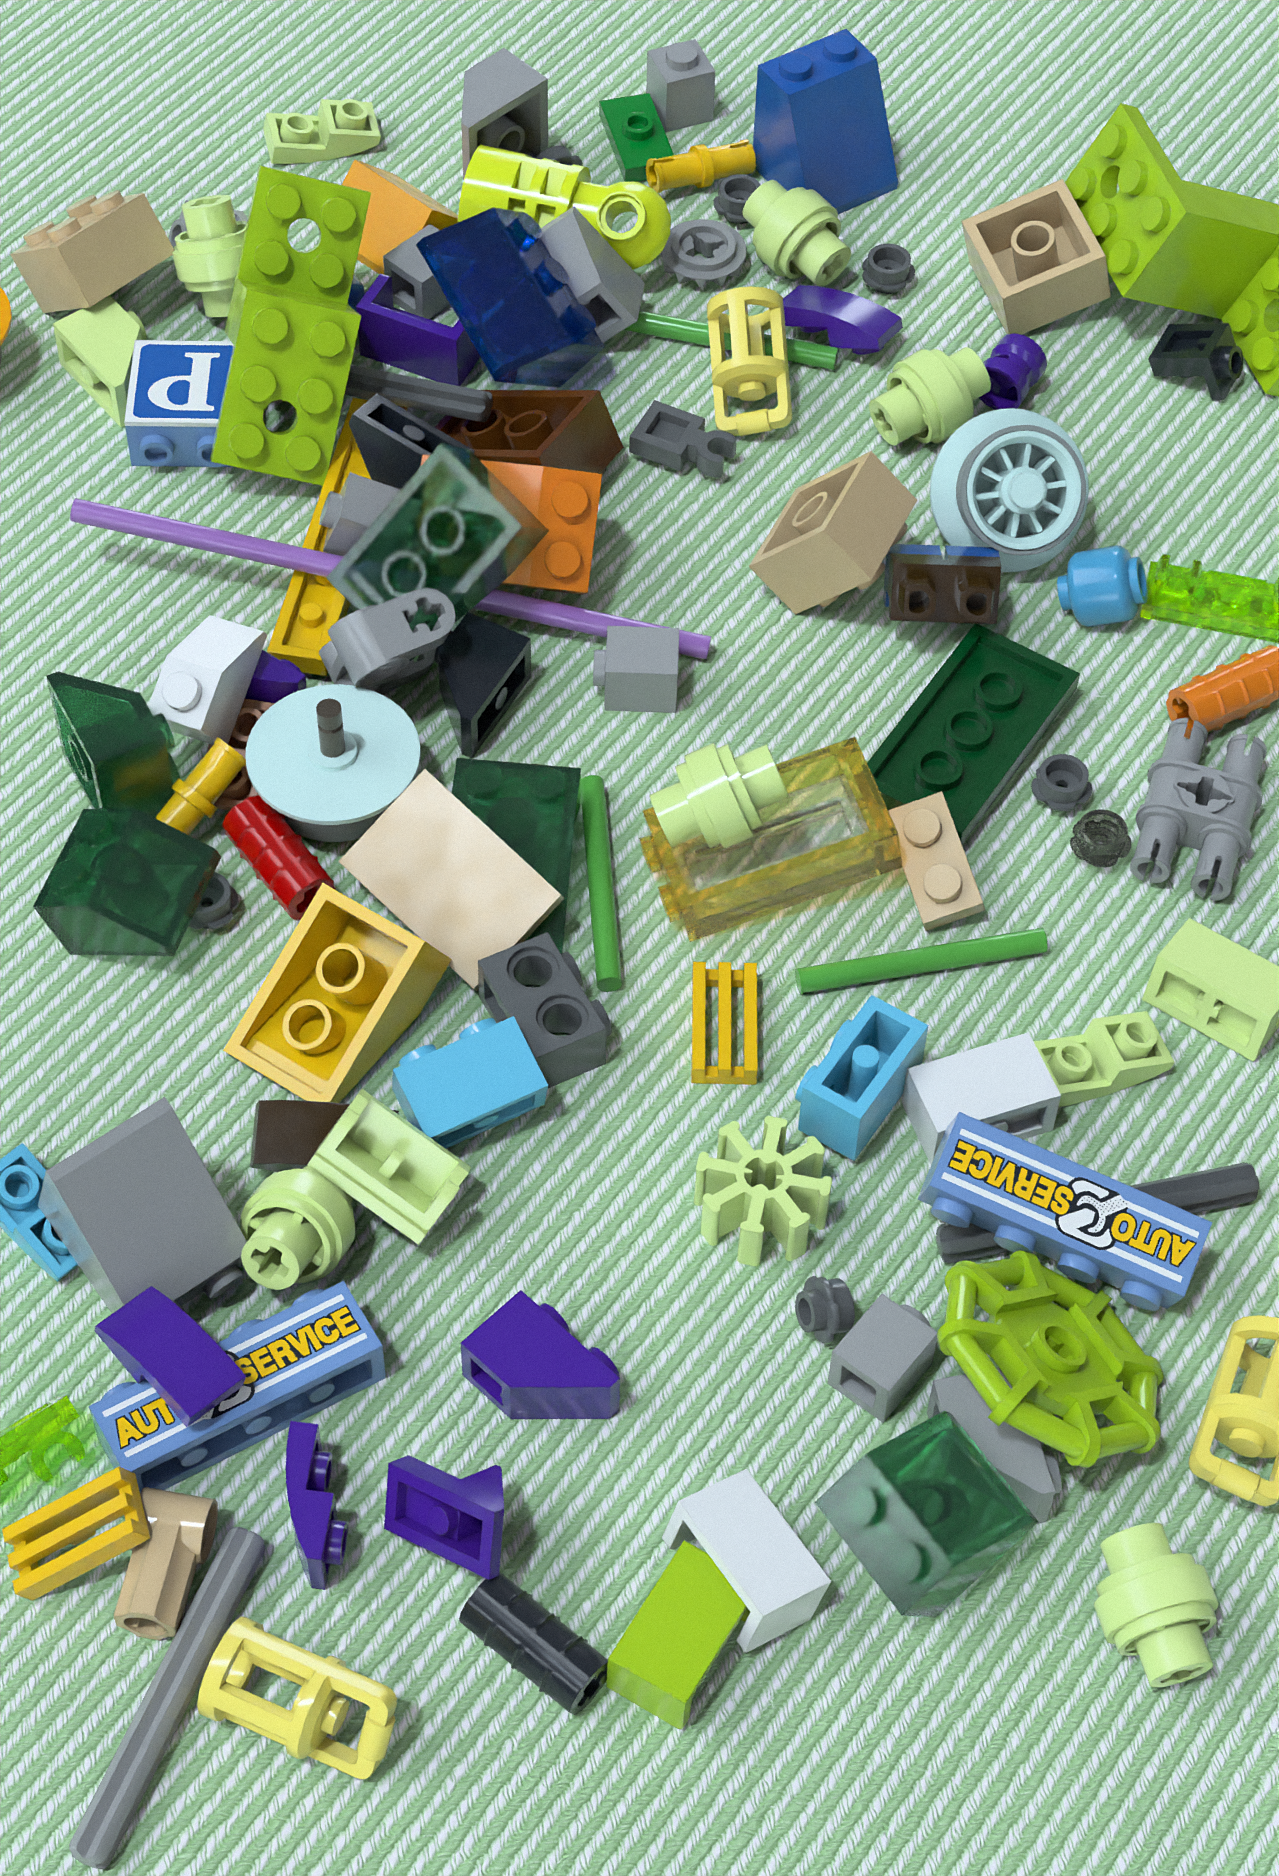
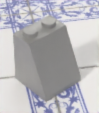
M165 1097L45 1171L38 1207L111 1313L117 1311L150 1286L160 1291L186 1313L182 1306L202 1292H205L210 1300L214 1299L233 1287L244 1277L239 1268L243 1266L241 1253L247 1241L175 1111Z

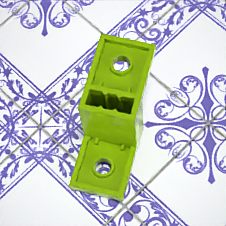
M1120 103L1065 181L1106 256L1108 272L1124 298L1219 318L1223 323H1229L1236 345L1241 348L1243 357L1265 394L1279 397V204L1180 179L1139 109Z
M259 165L225 328V334L232 342L233 350L210 457L211 462L323 486L329 469L361 315L347 303L371 192ZM302 218L314 221L319 230L317 244L308 251H298L292 248L287 236L290 225ZM276 400L289 402L293 405L296 413L293 425L283 432L271 431L263 422L265 408Z

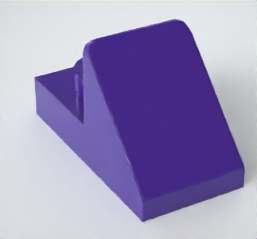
M410 1455L389 1462L384 1529L488 1580L499 1576L504 1520L502 1468L494 1465L459 1479Z

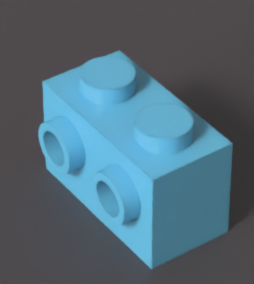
M871 995L852 1021L848 1019L842 1024L833 1039L830 1051L820 1065H813L800 1082L795 1099L801 1102L798 1130L808 1136L816 1137L819 1142L855 1161L902 1096L907 1068L922 1064L929 1025Z
M514 1016L499 1023H496L494 1018L478 1021L464 1029L459 1034L460 1040L438 1050L433 1044L425 1045L403 1056L399 1061L400 1066L393 1069L392 1090L407 1121L447 1149L545 1105L548 1084Z

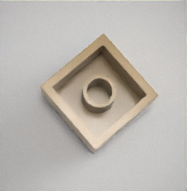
M1063 179L961 221L969 263L1007 334H1024L1111 297L1106 256Z
M116 190L99 199L95 195H91L74 203L66 209L70 218L57 225L49 221L27 232L23 236L27 244L10 255L42 312L48 313L91 307L172 256V252L175 250L145 194L139 193L122 196L120 191Z
M870 451L796 488L749 567L795 615L818 604L821 607H826L834 602L842 593L855 587L859 590L866 589L881 576L885 569V564L882 561L890 547L895 545L906 533L908 525L905 521L916 504L917 499L878 457Z

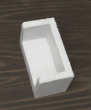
M1028 1032L907 1068L902 1104L930 1164H932L945 1130L958 1112L1021 1139H1026L1053 1130L1061 1094Z
M747 1469L679 1500L662 1536L670 1550L681 1546L684 1540L690 1542L697 1538L750 1610V1614L736 1639L745 1653L811 1620L831 1583L829 1577Z

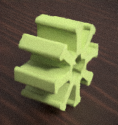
M767 1116L764 1119L762 1149L754 1151L740 1133L739 1122L732 1121L719 1129L717 1158L709 1157L707 1152H701L698 1157L694 1203L697 1206L702 1205L701 1234L709 1245L715 1246L720 1237L740 1227L737 1261L740 1264L759 1266L761 1262L763 1233L771 1231L786 1251L785 1259L793 1261L806 1253L809 1224H815L818 1230H823L826 1225L832 1178L824 1176L821 1179L825 1149L816 1137L809 1136L806 1144L784 1155L787 1120Z

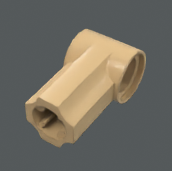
M145 1487L142 1489L140 1496L150 1539L131 1548L132 1554L114 1612V1620L116 1626L127 1629L137 1637L161 1641L166 1637H175L182 1621L197 1564H204L210 1554L217 1525L218 1502L216 1499Z

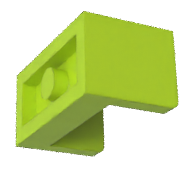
M685 1540L682 1542L608 1657L606 1687L680 1730L683 1729L690 1718L692 1697L739 1621L746 1622L750 1614V1610L708 1553Z

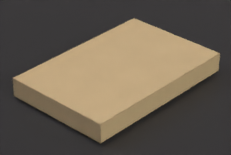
M426 769L415 778L338 861L419 938L451 958L449 966L477 992L479 991L478 960L524 942L564 899L555 888Z

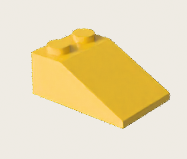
M322 883L223 1051L306 1101L340 1103L419 1016L452 959L421 938Z

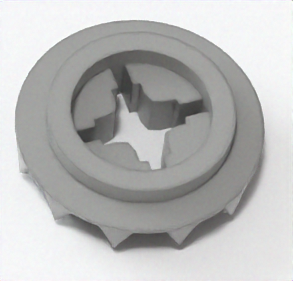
M706 219L691 220L670 229V236L663 251L660 253V257L663 259L664 272L676 273L679 284L694 280L698 283L700 289L705 282L709 281L723 286L727 276H739L742 264L746 262V244L742 236L735 229L724 223ZM694 247L697 252H701L705 257L712 256V259L705 260L701 255L694 256Z

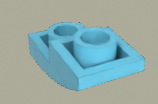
M21 1143L0 1159V1227L35 1263L58 1282L75 1269L78 1264L38 1207L46 1169L29 1149Z

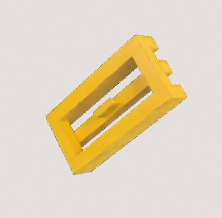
M693 962L691 1083L756 1085L758 1072L757 963H744V970H731V962H718V969H706V962ZM706 987H718V1066H705ZM731 987L743 988V1066H731Z
M119 1466L2 1529L4 1542L14 1547V1552L7 1555L9 1567L19 1571L20 1576L12 1581L14 1592L16 1595L32 1601L150 1539L136 1474ZM124 1515V1522L38 1567L37 1561L69 1544L75 1546L95 1535L97 1529Z

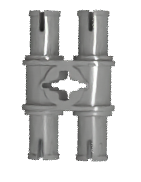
M1180 718L1172 721L1169 725L1168 737L1162 758L1156 760L1148 770V791L1144 804L1139 807L1136 813V823L1141 833L1134 857L1130 863V871L1135 877L1143 881L1148 862L1153 861L1154 867L1149 883H1161L1170 876L1171 862L1176 844L1201 850L1195 874L1191 879V888L1196 894L1204 898L1210 878H1214L1215 882L1210 900H1222L1231 893L1232 879L1238 858L1242 857L1251 847L1252 835L1250 828L1254 812L1261 806L1263 793L1257 782L1262 762L1266 757L1267 747L1262 740L1254 736L1249 755H1244L1248 734L1235 735L1228 741L1227 754L1222 771L1198 765L1203 745L1207 739V730L1205 726L1195 720L1190 738L1185 739L1184 734L1189 718Z

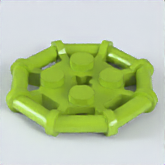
M1022 1250L1015 1251L1010 1258L980 1264L968 1260L959 1261L947 1271L945 1287L948 1292L944 1325L937 1332L938 1344L944 1354L953 1356L992 1411L988 1418L998 1427L1004 1422L1064 1453L1069 1464L1083 1468L1091 1467L1099 1458L1127 1451L1138 1454L1147 1453L1156 1445L1161 1435L1159 1423L1155 1419L1157 1386L1164 1378L1163 1370L1156 1358L1144 1353L1108 1304L1112 1298L1103 1290L1096 1294L1041 1265L1036 1254ZM976 1304L989 1314L988 1322L974 1320ZM987 1354H988L991 1358H993V1360L995 1361V1363L998 1365V1367L1000 1368V1370L1003 1372V1374L1005 1375V1377L1007 1378V1380H1008V1381L1010 1382V1384L1012 1385V1387H1013L1012 1389H1011V1388L1009 1387V1385L1006 1383V1381H1005L1004 1378L1001 1376V1374L999 1373V1371L997 1370V1368L994 1366V1364L992 1363V1361L989 1359V1357L987 1356ZM1123 1386L1127 1391H1129V1394L1123 1390ZM1103 1413L1115 1425L1098 1429L1094 1415ZM1057 1414L1061 1416L1063 1420L1055 1417V1415Z

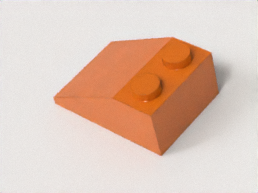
M422 455L408 571L431 576L569 594H587L602 474L546 466Z

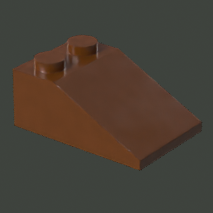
M482 390L490 392L493 396V406L488 421L479 422L445 415L435 426V428L474 450L475 453L472 458L474 460L546 466L602 475L605 473L609 463L624 448L600 390Z

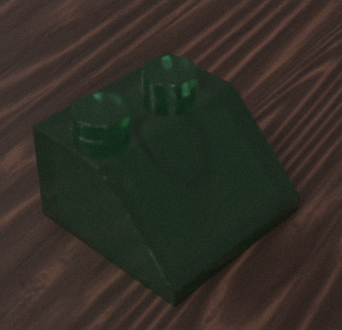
M62 672L47 675L62 753L108 840L150 825L173 796L174 790L171 787L178 778L180 779L176 764L167 751L175 747V742L165 716L161 712L152 715L139 692Z
M136 808L83 809L33 907L70 955L174 956L220 862L221 855L215 848Z
M942 1411L864 1454L815 1501L822 1513L902 1616L936 1618L1039 1522L949 1411Z

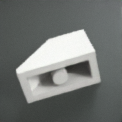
M209 615L166 656L146 714L174 733L213 745L218 737L228 744L267 634L261 630Z

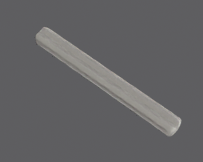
M233 1527L227 1532L69 1844L72 1857L82 1864L101 1870L109 1866L209 1665L212 1655L220 1643L265 1553L264 1539L255 1532L248 1531L242 1527Z

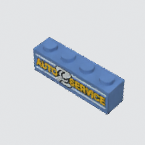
M958 1112L947 1126L917 1199L931 1205V1214L943 1222L962 1228H967L972 1223L995 1233L993 1240L1009 1251L1022 1250L1030 1253L1036 1251L1058 1261L1057 1269L1063 1274L1086 1283H1095L1096 1279H1100L1120 1288V1297L1125 1301L1151 1311L1159 1310L1160 1306L1168 1309L1185 1297L1212 1222L961 1112Z
M342 1281L326 1290L314 1289L297 1298L291 1307L265 1320L255 1319L245 1322L233 1330L228 1338L218 1342L217 1344L246 1375L244 1384L189 1427L182 1423L146 1379L139 1384L136 1382H125L113 1387L105 1393L100 1401L90 1405L89 1409L97 1438L113 1468L115 1469L119 1466L135 1473L140 1493L145 1487L165 1490L288 1428L290 1421L300 1422L385 1379L383 1345L347 1285Z

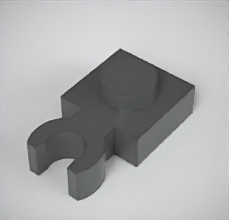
M654 400L630 435L629 452L678 471L682 469L686 461L696 463L697 468L703 474L721 478L724 469V457L718 454L734 458L736 455L737 438L731 433L721 430L705 432V418Z

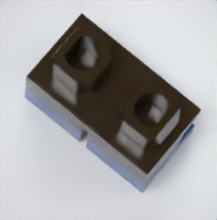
M893 545L886 554L883 593L885 607H889L890 621L997 624L1001 578L999 551L992 547L945 546V556L943 559L939 545Z

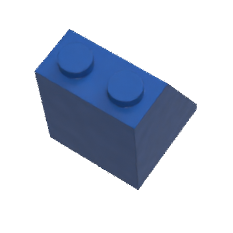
M847 29L758 65L753 149L756 157L755 169L766 181L776 180L787 191L797 187L815 190L837 210L838 215L897 189L898 178L877 58Z

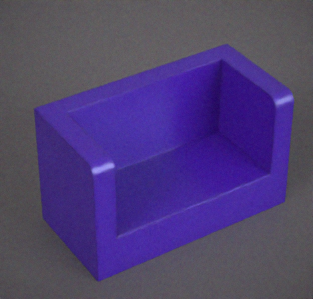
M381 273L356 306V312L361 315L358 330L361 356L436 382L461 386L483 354L482 312L479 306L469 304L454 327L394 308L392 277Z

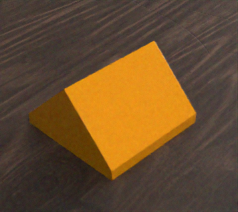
M354 159L342 185L371 192L357 257L358 261L378 274H384L383 256L429 224L450 238H455L459 241L458 215L397 175Z

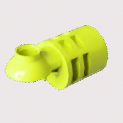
M480 145L470 160L463 181L458 211V238L464 247L510 257L514 255L522 256L524 260L539 263V258L531 241L532 234L575 206L634 270L651 263L663 251L670 236L671 216L665 200L653 188L642 183L618 182L610 186L591 183L588 167L575 164L569 166L560 164L556 160L547 158L541 160L523 153ZM624 212L638 214L637 222L630 231L625 233L612 231L614 219L619 214Z

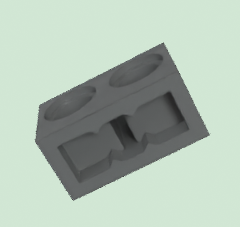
M548 932L478 960L479 998L496 1023L513 1016L515 1017L548 1084V1088L606 1064V1037L612 1033L608 1015L599 1000L589 1001L581 988L582 978L574 958L567 951L560 953ZM527 985H540V987H535V988L526 987V986H527ZM559 1032H565V1033H570L571 1035H568V1036H556V1035H553V1034L559 1033Z

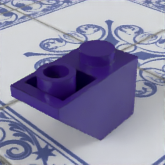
M522 1290L515 1294L460 1343L462 1375L510 1419H610L619 1411L620 1375L612 1360L596 1347L587 1349L570 1334L566 1321L558 1311L546 1303H542L540 1306L537 1305Z

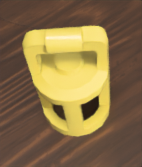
M752 286L733 288L720 292L707 303L717 430L726 431L734 436H745L783 428L792 420L783 297L774 290ZM747 305H761L769 309L763 313L748 316ZM729 309V315L722 313ZM771 329L773 357L766 356L764 330ZM724 333L731 334L732 359L726 360ZM777 391V408L739 413L736 416L729 417L727 395L744 401H756Z
M1255 1315L1242 1317L1232 1324L1188 1464L1192 1473L1197 1477L1246 1501H1251L1264 1507L1271 1506L1279 1501V1318ZM1252 1338L1275 1340L1270 1359L1255 1352L1246 1343V1340ZM1239 1366L1246 1371L1240 1393H1230ZM1213 1438L1237 1454L1245 1457L1276 1458L1269 1481L1224 1458L1212 1455L1210 1448Z
M241 1616L232 1623L212 1655L199 1690L197 1708L199 1714L214 1721H222L225 1718L285 1745L287 1754L297 1759H305L309 1756L355 1778L367 1779L375 1772L382 1759L386 1756L395 1723L394 1713L397 1697L388 1686L346 1668L345 1661L334 1656H328L325 1659L265 1632L263 1624ZM256 1666L302 1686L291 1711L245 1690ZM344 1695L358 1700L370 1708L365 1715L357 1750L326 1737L327 1734L332 1736L337 1734L345 1720L349 1709V1701L344 1699Z

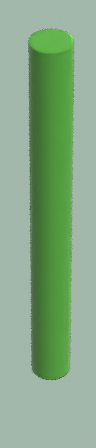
M639 310L637 321L624 329L631 332L710 346L708 323ZM724 333L726 350H732L731 334ZM764 334L766 356L773 357L771 335ZM786 338L788 361L835 370L839 348Z
M589 775L580 780V794L596 983L599 990L612 992L621 988L622 976L603 778L597 775Z
M1036 928L795 969L796 984L799 993L802 994L1047 952V937L1043 928Z

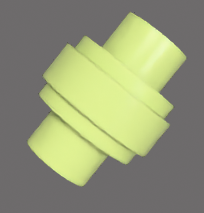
M769 180L760 185L745 203L743 217L755 228L752 241L756 247V255L778 276L796 279L806 275L813 283L822 287L836 279L847 266L851 257V249L838 238L841 231V222L838 219L837 210L817 191L812 189L806 190L803 187L787 191L776 180Z
M212 195L197 198L182 205L187 231L175 237L176 246L172 254L178 280L185 283L188 291L201 292L206 316L226 317L229 313L247 222L236 221L231 196Z
M964 347L950 356H947L938 349L930 351L921 349L894 365L893 372L887 376V392L870 401L869 411L878 432L891 445L895 446L911 436L925 444L929 442L940 443L949 438L960 426L971 419L974 412L973 401L990 391L991 382L989 374L979 356L968 347Z
M714 743L684 755L686 762L675 766L680 782L649 795L657 818L671 847L703 834L710 848L722 844L724 849L754 837L752 830L763 826L758 810L789 797L767 744L735 758L729 744L717 748Z
M306 1166L303 1169L280 1171L267 1177L247 1201L241 1214V1232L247 1241L242 1249L241 1259L248 1275L258 1284L275 1290L286 1289L294 1283H305L327 1276L336 1268L354 1240L355 1220L351 1205L353 1197L310 1166Z
M1160 1523L1137 1525L1106 1538L1100 1544L1110 1576L1097 1585L1096 1591L1099 1598L1094 1603L1106 1641L1110 1644H1115L1120 1655H1139L1150 1687H1165L1178 1684L1210 1670L1213 1667V1662L1202 1634L1216 1624L1217 1619L1214 1611L1219 1603L1206 1568L1196 1564L1191 1554H1173L1163 1525Z

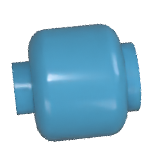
M1118 545L1075 553L1068 562L1067 575L1058 576L1057 579L1058 597L1063 611L1072 610L1077 621L1085 627H1096L1132 620L1138 612L1139 604L1146 603L1148 598L1146 574L1141 558L1139 556L1131 557L1127 549Z

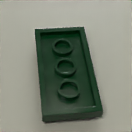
M974 624L857 775L853 794L888 811L942 791L961 844H963L1076 691L1080 673L984 626Z

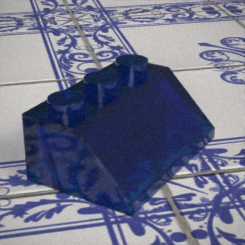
M493 207L423 237L416 246L495 382L560 388L605 346L595 331L596 322L594 317L586 307L578 302L569 287V276L566 270L557 260L552 258L541 239L543 233L538 223L525 212Z

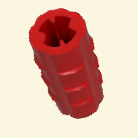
M259 795L246 798L228 812L222 824L225 834L240 852V858L248 862L255 871L257 879L262 880L270 890L273 900L278 901L292 919L301 920L322 883L336 890L334 881L319 864L318 857L310 853L302 843L301 836L296 835L286 823L285 815L279 814L277 810L268 805Z

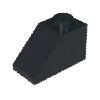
M378 393L356 410L348 423L371 480L417 495L422 455L472 459L475 453L471 448ZM415 501V506H414L412 521H414V517H415L416 501Z
M467 612L454 631H450L444 643L436 648L434 660L439 667L440 693L461 754L473 758L531 678V638Z

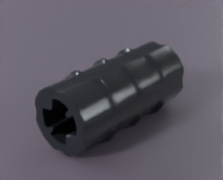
M500 1572L497 1577L490 1580L485 1579L465 1603L460 1613L459 1622L480 1638L484 1646H489L490 1649H493L509 1662L512 1669H517L518 1672H521L538 1686L539 1692L549 1695L569 1713L576 1715L582 1711L606 1683L608 1659L589 1645L587 1639L578 1636L562 1623L560 1617L550 1613L535 1601L533 1595L523 1591Z

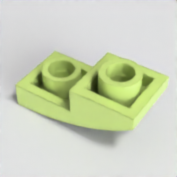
M321 99L317 116L300 113H266L263 127L271 164L312 163L341 158L377 146L381 138L372 102H360L353 99Z
M1147 1011L1094 1018L1082 1035L1034 1041L1061 1094L1058 1107L1089 1101L1129 1088L1170 1070L1175 1063Z

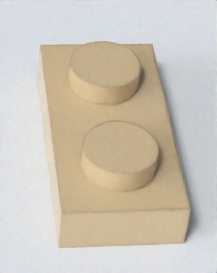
M942 791L883 812L925 931L985 911L981 895Z

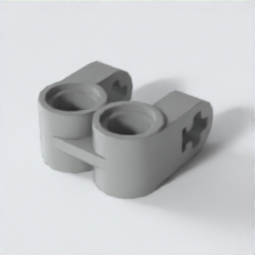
M423 588L380 605H371L359 609L340 619L328 630L331 641L319 651V655L333 683L353 685L355 688L363 687L384 695L390 690L421 678L431 668L435 661L436 648L444 643L454 625L455 611L453 604L440 591ZM418 608H421L426 615L436 613L439 617L433 627V631L425 623L413 620ZM418 656L417 662H414L413 657Z

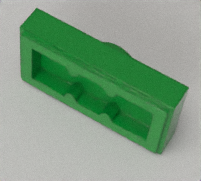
M650 93L599 101V116L624 182L647 180L646 163L648 159H658L674 155Z

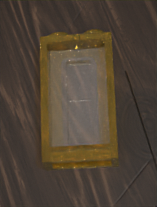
M855 737L776 764L789 797L758 810L763 826L752 830L754 837L726 849L723 848L722 844L710 848L703 834L671 847L654 808L643 810L649 835L639 838L642 853L651 874L662 870L667 884L657 888L665 913L670 923L681 919L689 942L903 867L897 829Z

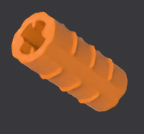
M1269 645L1251 654H1242L1238 660L1227 665H1218L1214 671L1203 676H1194L1190 682L1170 690L1166 706L1171 721L1189 718L1184 737L1189 739L1195 720L1205 726L1207 732L1221 730L1224 724L1235 719L1241 720L1246 718V715L1254 710L1270 707L1272 702L1279 699V648Z

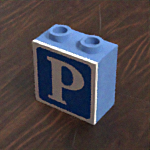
M135 340L124 420L131 466L233 467L214 463L210 460L233 350L231 341Z

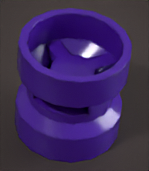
M1007 334L1000 339L993 348L990 358L983 362L989 374L991 388L988 393L982 395L979 399L994 410L1017 409L1027 397L1029 388L1035 385L1045 373L1047 359L1042 348L1034 340L1021 334Z

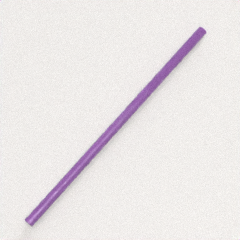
M75 498L71 507V522L402 594L423 588L435 589L446 595L453 605L607 638V626L670 628ZM679 629V654L707 660L712 636Z

